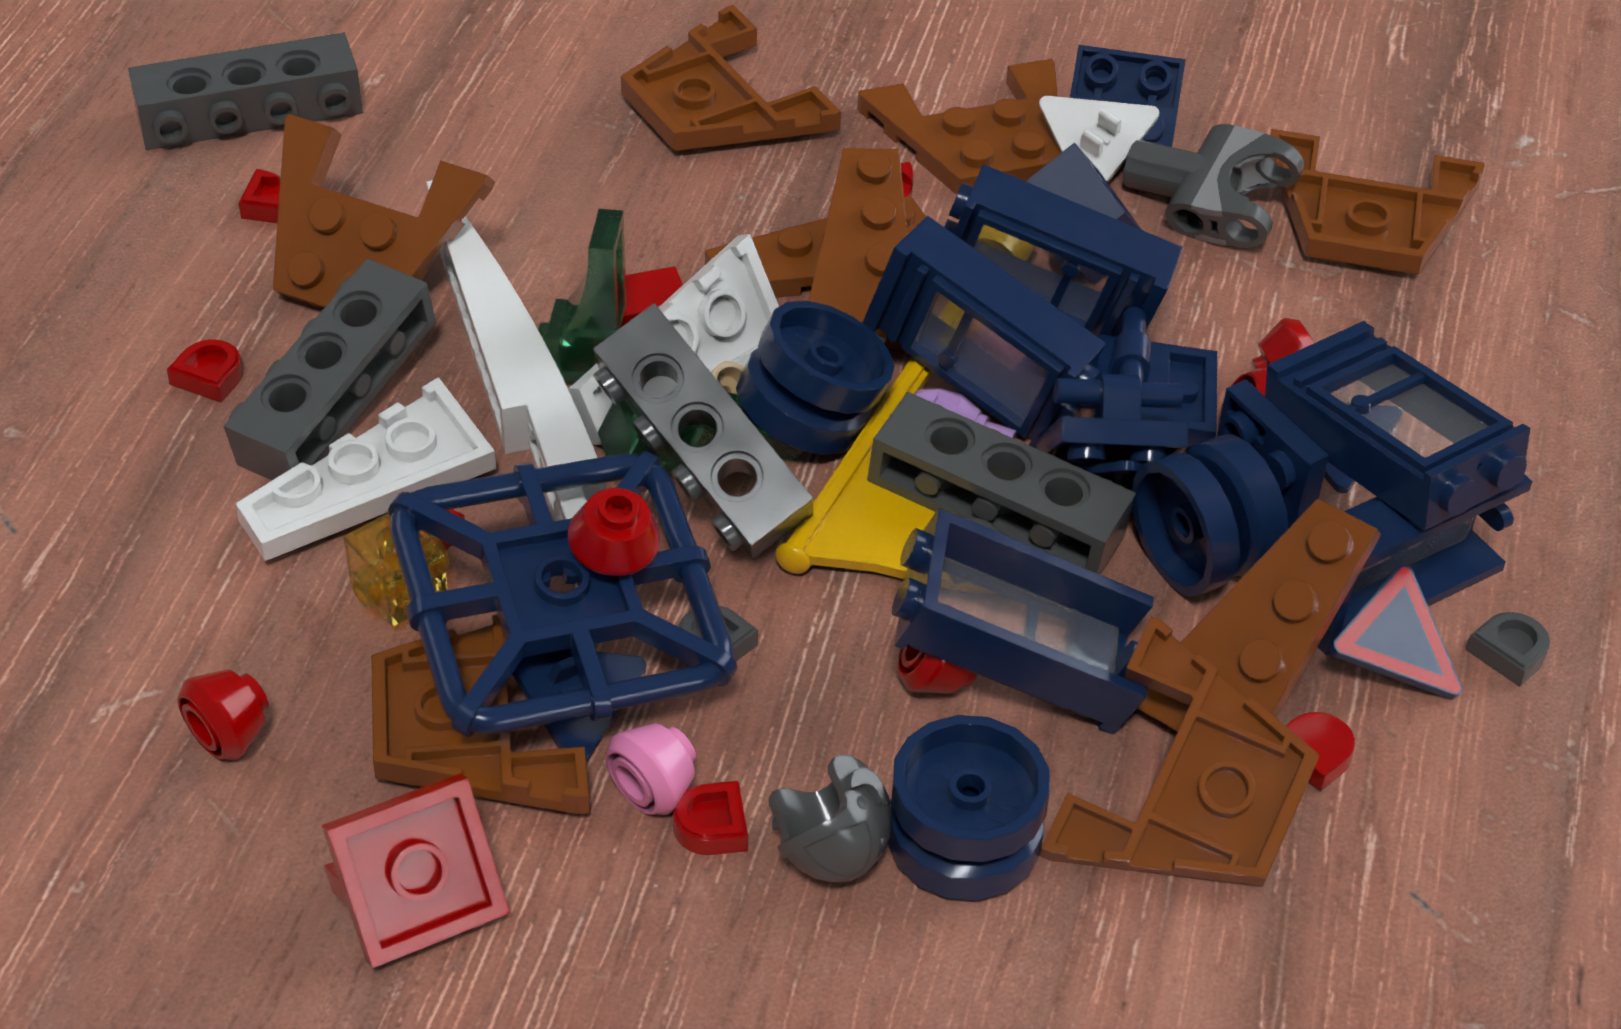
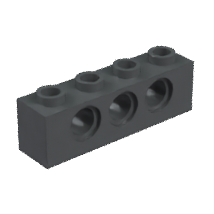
M345 32L128 68L136 113L146 150L284 127L287 114L315 122L363 113L358 69Z
M366 259L350 278L345 279L338 287L336 295L320 314L305 325L301 336L285 355L269 367L262 382L244 402L238 404L231 412L227 423L224 425V429L237 465L265 478L274 480L301 462L312 466L328 456L330 452L329 445L346 434L435 325L436 319L427 282L370 259Z
M655 303L593 348L599 368L593 376L601 389L615 405L623 399L638 416L632 422L638 435L652 452L656 453L661 448H664L677 465L671 471L672 476L693 502L703 497L717 514L710 522L721 539L732 551L742 546L754 560L813 514V497ZM657 376L669 377L677 383L674 391L663 398H652L643 392V388L650 379ZM694 424L708 425L716 432L714 439L702 447L689 446L682 441L681 437L684 431ZM734 472L747 473L756 481L754 488L748 494L738 497L726 494L720 488V485L726 476Z
M910 392L906 393L873 438L867 481L934 512L941 508L963 518L974 517L986 520L994 524L1006 536L1097 574H1101L1124 537L1136 496L1135 492L1119 486L1110 480L1101 478L1054 455L1038 450Z

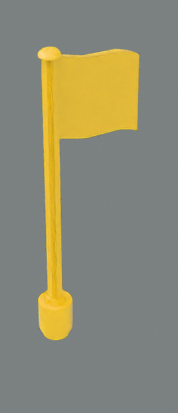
M983 225L978 237L982 241L1025 259L1029 257L1035 248L1030 243L986 225ZM949 301L940 316L957 328L965 311ZM911 357L813 502V514L797 526L787 543H782L777 547V562L787 572L801 574L806 572L811 565L871 571L900 579L906 578L907 568L900 565L904 545L910 533L915 528L924 530L936 512L867 481L873 438L906 393L915 394L917 390L922 389L933 371L914 357ZM942 573L940 589L955 593L997 596L970 584L953 587L948 576Z

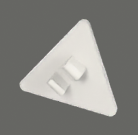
M1043 96L1039 101V108L1060 152L1062 153L1075 142L1099 169L1107 182L1110 181L1125 162L1129 149L1135 140H1142L1159 118L1158 108L1149 105L1056 96Z

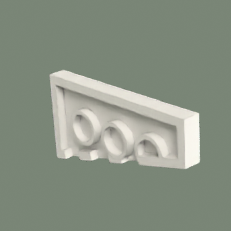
M745 234L734 238L658 308L709 371H712L724 361H733L745 366L751 353L758 348L761 334L774 309L778 308L779 305L751 235ZM597 363L568 390L578 409L592 445H603L634 428L632 422L638 416L624 399L615 405L604 393L593 376L599 370ZM657 376L645 384L643 392L652 398H663L674 391L677 383L669 377Z
M438 377L422 387L423 396L406 407L397 402L378 414L379 424L357 438L348 433L331 443L328 456L311 466L301 462L235 503L238 520L264 561H267L389 512V505L401 492L411 493L429 486L469 480L496 469L495 450Z

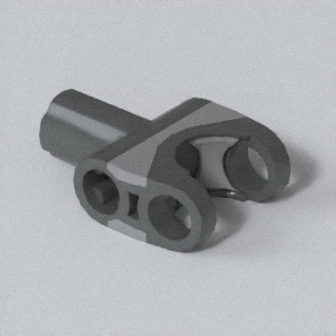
M1219 124L1210 129L1198 152L1144 140H1135L1127 154L1123 176L1126 187L1172 197L1165 209V217L1169 225L1180 234L1214 244L1247 248L1256 247L1265 242L1272 230L1273 222L1265 209L1256 203L1248 201V197L1244 195L1252 190L1261 188L1275 189L1277 186L1287 187L1295 184L1303 171L1304 161L1297 149L1282 139L1253 129L1230 124ZM1270 157L1281 160L1289 169L1277 165ZM1239 219L1252 223L1257 229L1245 227Z

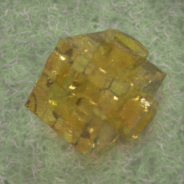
M387 513L343 537L350 584L355 596L366 609L374 607L394 627L408 619L406 607L410 603V598L391 536V516ZM421 530L418 533L436 592L446 591L445 569L450 565L447 551L440 539L430 534H425Z

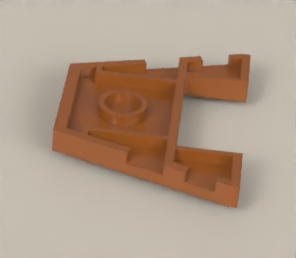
M734 5L727 6L719 11L718 21L707 28V26L699 24L688 32V41L675 50L666 46L621 76V94L674 151L833 132L840 129L841 111L816 86L771 102H766L726 62L723 57L757 46V28Z
M1053 59L1008 66L1006 84L1015 99H1001L995 104L967 109L953 107L943 113L926 116L921 115L904 83L858 91L857 108L859 112L867 119L873 117V115L884 124V134L895 143L905 141L916 151V161L956 195L962 182L974 186L983 164L1026 182L1061 153L1039 108V101L1043 96L1058 97Z
M287 114L284 123L273 290L284 297L324 309L336 295L340 284L345 279L350 278L366 259L422 280L429 272V269L426 267L446 240H454L465 225L462 219L479 198L483 201L492 191L495 181L486 174L440 160L418 217L323 188L322 185L342 134L333 127Z
M1271 129L1270 134L1291 144L1297 149L1304 161V168L1298 181L1291 186H1280L1304 255L1321 258L1330 262H1345L1375 267L1389 272L1399 271L1419 275L1479 187L1485 166L1483 162L1435 155L1430 173L1429 189L1316 171L1320 136ZM1270 157L1277 165L1289 169L1281 160Z
M498 614L492 615L493 625L457 636L453 628L447 630L467 694L506 641ZM421 639L371 655L373 765L376 779L424 787L461 773L468 778L473 796L574 814H590L585 747L512 752L510 731L496 734L474 733L472 736L466 737L452 730V720L447 717L440 704ZM507 682L489 706L508 703Z
M1151 616L1127 665L1125 678L1189 705L1154 785L1136 822L1129 821L1067 793L1041 847L1040 857L1056 862L1264 886L1320 755L1255 699L1250 697L1247 700L1217 674L1218 668L1201 653L1194 655L1172 636L1173 630L1162 620Z

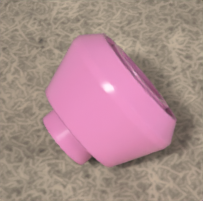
M655 723L619 732L610 739L606 753V765L609 774L622 795L634 807L645 814L668 815L673 812V809L677 807V804L695 776L693 764L696 760L695 749L686 735L675 727L667 729Z

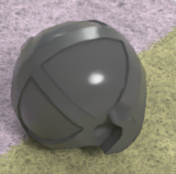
M839 755L832 758L827 766L828 775L832 781L827 787L817 792H803L791 788H780L772 791L768 798L770 809L774 815L772 828L773 830L780 829L781 843L777 848L784 860L788 859L800 871L814 879L833 883L849 882L871 870L877 864L888 844L892 826L891 800L878 775L853 756Z

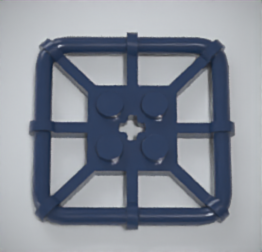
M644 451L641 455L617 454L534 468L532 463L515 465L511 473L429 486L411 493L401 492L392 501L388 508L389 515L391 516V536L410 598V603L406 607V613L411 628L420 633L437 695L447 717L452 720V730L470 737L474 733H503L588 715L592 721L611 718L613 710L697 694L716 686H725L729 683L737 670V663L734 660L732 639L707 574L711 564L706 550L696 545L675 485L667 471L660 466V457ZM622 480L617 488L627 489L638 495L648 490L670 550L657 552V555L648 566L633 574L610 576L590 570L576 559L569 547L568 528L572 518L552 521L543 493ZM518 498L519 502L524 506L530 526L489 532L447 510ZM422 530L480 559L488 583L436 592L418 532ZM562 576L566 584L577 583L579 586L572 589V592L557 593L549 589L551 577ZM672 578L682 583L702 638L644 610L635 585ZM497 611L506 641L467 694L446 623L452 619ZM633 636L692 667L607 683L594 644ZM571 649L583 686L582 689L489 706L524 657Z

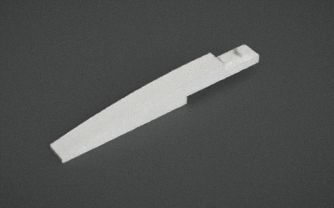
M433 180L426 181L427 194ZM465 216L462 219L465 225L453 241L446 240L438 251L505 454L530 449L536 468L597 458L578 409L548 347L507 276ZM606 483L544 493L553 520L559 521L573 518L576 512L592 495L606 489Z

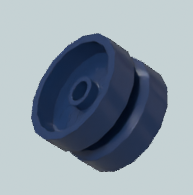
M807 300L791 301L774 309L761 334L758 348L751 353L740 374L736 391L740 405L753 422L776 440L798 450L821 455L843 453L853 445L867 424L871 408L879 403L892 380L895 366L889 349L871 329L855 317L829 305Z
M1234 434L1219 435L1192 445L1186 453H1172L1144 463L1134 475L1132 491L1136 493L1132 507L1141 543L1158 573L1169 586L1185 596H1200L1227 585L1233 577L1244 576L1288 530L1286 506L1279 484L1268 464L1249 442Z
M956 715L932 721L908 736L894 759L890 804L892 826L888 846L898 868L916 885L947 899L975 901L1005 894L1029 877L1040 856L1043 839V821L1047 814L1050 795V769L1039 747L1017 728L990 717Z

